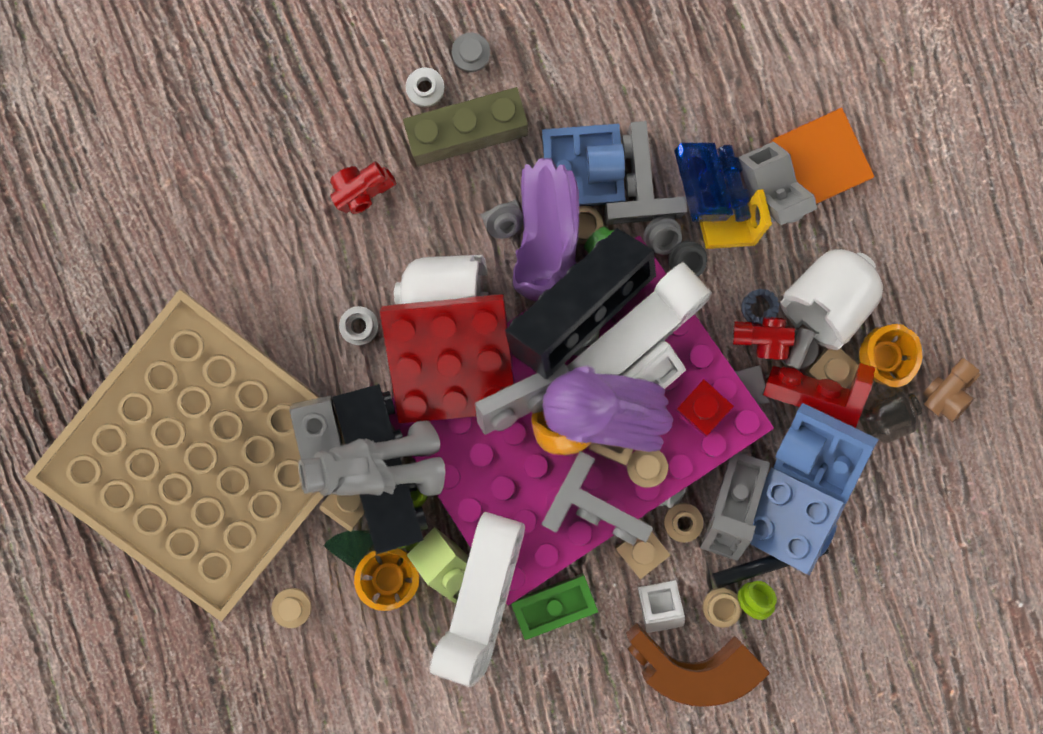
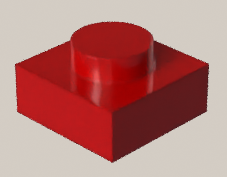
M703 379L678 406L676 411L706 437L729 413L734 405Z

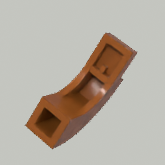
M638 623L626 633L631 643L627 648L628 651L642 666H645L648 662L650 663L642 671L645 682L661 695L681 704L708 707L732 702L752 691L770 674L765 666L736 636L715 655L706 660L683 662L668 655Z

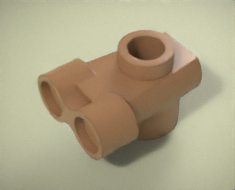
M961 358L951 369V373L945 380L937 377L923 393L928 398L924 406L938 417L944 415L952 423L973 402L974 398L964 390L969 388L981 375L979 373L980 370L964 358Z

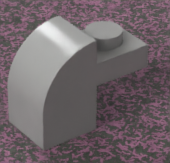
M775 142L766 144L738 157L744 181L751 198L757 190H764L772 222L776 221L780 225L793 223L802 219L805 214L817 210L815 196L796 181L790 153Z

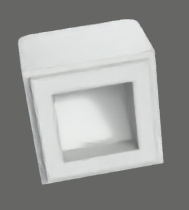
M676 580L638 587L647 633L684 626L685 615Z

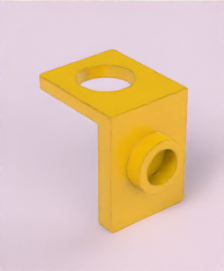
M763 189L757 190L744 208L701 211L698 215L706 249L755 246L772 225ZM757 206H758L759 211H760V222H759V225H757V222H756V208H757Z

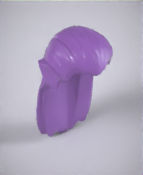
M551 158L538 159L533 169L529 164H526L525 168L522 169L521 176L524 230L521 247L516 250L517 264L513 269L512 280L514 289L532 301H537L545 290L551 289L566 275L571 266L577 264L575 257L579 234V189L573 172L566 170L563 164L556 167Z
M590 366L577 367L554 379L548 386L542 403L548 427L552 431L566 436L568 440L620 446L646 452L661 450V445H663L664 441L660 435L666 434L672 428L674 420L665 407L669 404L668 399L664 396L665 389L659 384L639 378L598 374Z

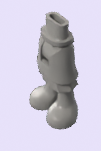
M418 421L409 428L408 436L376 443L368 439H357L349 444L337 446L328 451H318L314 458L299 460L298 469L302 490L304 493L320 491L323 496L330 494H372L379 496L383 491L393 494L397 484L416 483L419 492L425 496L439 495L445 483V463L441 457L389 467L383 461L406 456L424 457L436 454L440 449L438 434L429 421Z

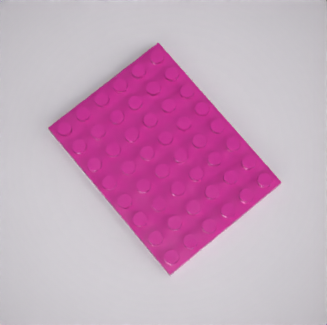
M640 235L635 238L636 240L645 244ZM656 258V277L599 330V338L655 291L658 282L666 275V272ZM695 314L665 339L687 370L665 388L664 396L668 399L669 403L665 407L674 420L672 428L666 434L660 435L664 443L659 451L663 453L668 462V473L663 482L651 488L640 487L630 479L627 465L624 466L590 451V445L581 451L594 458L595 461L580 489L636 519L641 518L774 429L769 419ZM511 354L515 383L537 373ZM572 355L565 362V365L568 366L578 356ZM703 379L734 405L729 413L706 437L676 411L678 406ZM392 398L395 414L389 415L390 422L395 430H401L403 437L408 436L409 428L416 422L398 423L395 400ZM533 412L518 418L512 426L505 430H494L485 435L477 423V416L431 420L429 422L435 428L440 440L439 451L430 456L412 457L416 462L435 457L443 459L445 463V483L442 492L437 496L469 546L472 547L477 525L484 512L525 524L524 537L506 601L508 606L614 536L612 533L616 526L602 519L597 526L576 515L579 507L573 503L558 532H554L541 525L579 452L570 455H556L543 450L537 443L533 432L531 419Z

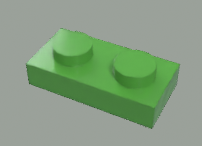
M584 573L522 596L511 604L525 640L598 613Z

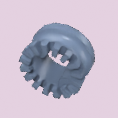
M767 289L752 291L744 297L741 303V311L744 318L748 322H752V324H762L763 318L752 314V310H750V305L756 303V296L765 298L769 303V309L763 313L764 317H776L779 312L780 303H778V298Z

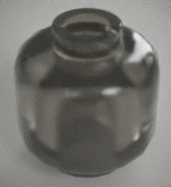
M889 387L868 396L859 421L865 433L886 444L915 432L918 428V416L922 414V408L913 393L907 394L899 387Z

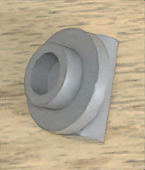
M516 199L497 205L491 210L480 214L487 231L495 238H509L515 235L523 226V214Z
M804 328L795 330L794 346H789L788 359H782L781 361L785 365L798 370L812 364L818 354V344L814 338L815 333Z

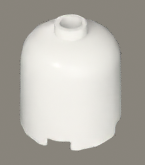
M834 249L819 257L790 286L783 295L784 298L780 302V306L786 317L796 328L804 324L816 334L814 338L817 344L828 349L839 350L852 338L879 304L882 298L883 283L875 269L876 265L870 257L863 253L856 254L844 249Z
M458 255L415 259L406 267L401 282H396L395 304L489 296L488 292H481L480 276H487L488 274L485 258L483 255Z

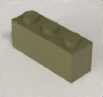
M517 87L403 119L412 155L418 167L528 136V123Z

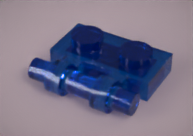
M681 143L674 150L692 222L726 221L733 214L737 222L746 221L751 218L748 206L751 200L749 190L743 187L740 176L743 168L739 157H735L732 145H723L716 149L715 143Z

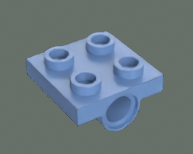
M620 124L542 129L544 159L551 158L556 167L563 164L566 170L573 172L579 189V206L606 205L607 203L625 202V160L623 145L621 144Z
M802 403L775 457L777 460L773 468L846 504L879 439Z
M771 467L764 483L753 522L756 528L750 544L810 575L818 558L828 549L836 532V523L846 504Z

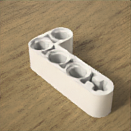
M681 262L658 282L652 294L574 359L567 368L569 371H572L577 367L590 366L598 374L621 375L661 339L665 340L707 303L712 292L684 262Z
M489 512L482 514L476 528L449 633L439 640L433 653L430 665V673L432 675L472 687L486 673L493 654L523 541L524 523Z

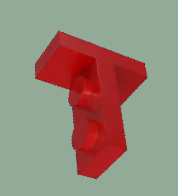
M859 363L851 387L847 389L830 379L818 380L803 375L795 368H780L773 365L763 396L797 407L804 403L856 428L873 384L875 367Z

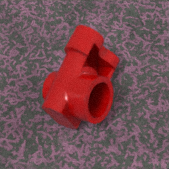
M374 161L361 171L356 166H351L334 174L330 179V183L335 192L330 197L338 210L345 213L358 214L372 205L371 198L379 193L383 194L397 183L387 167L384 166L382 168L378 162Z
M763 317L762 324L734 321L733 345L751 346L752 344H757L756 357L788 359L789 346H794L795 327L786 326L787 319L776 317Z

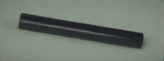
M827 549L823 555L828 554L829 550ZM769 555L712 573L716 588H721L790 565Z

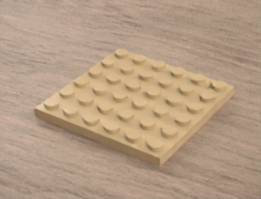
M179 289L25 476L24 480L222 622L323 498L320 491L304 493L302 490L298 463L301 458L289 410L293 403L320 398V396L183 289ZM336 413V417H337V421H338V426H339V430H340V435H341V439H342V444L345 445V441H344L343 434H342V431H341V427H340V424H339L338 416H337V413Z

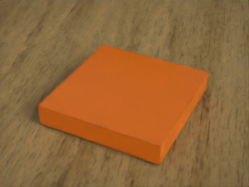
M842 107L782 134L769 142H775L790 153L796 181L815 196L816 204L875 177Z

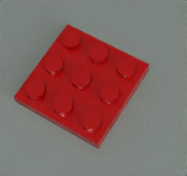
M504 294L381 307L380 317L398 423L476 416V402L515 384L511 350L505 333L508 324Z

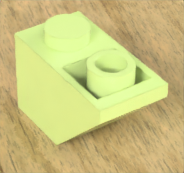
M434 527L423 538V541H420L407 554V557L427 585L457 604L469 556L454 541Z

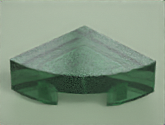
M347 530L336 534L323 546L352 569H355L373 546L370 531L352 530L350 532Z

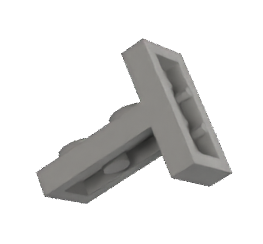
M647 121L631 122L627 135H622L624 159L630 158L631 173L625 174L627 197H633L634 201L607 203L604 209L605 225L647 222L661 216H669L674 219L682 218L687 213L686 196L654 199Z
M565 363L547 380L536 373L476 402L477 423L484 435L494 430H505L512 426L518 418L530 412L539 413L543 411L542 403L548 386L554 379L569 372Z
M580 451L541 525L554 532H558L573 503L579 507L576 515L596 526L601 519L616 526L612 534L632 545L635 544L637 539L646 543L653 527L580 489L595 461L594 458Z
M740 452L729 458L710 524L701 543V549L736 561L739 560L752 542L756 528L753 522L770 462Z

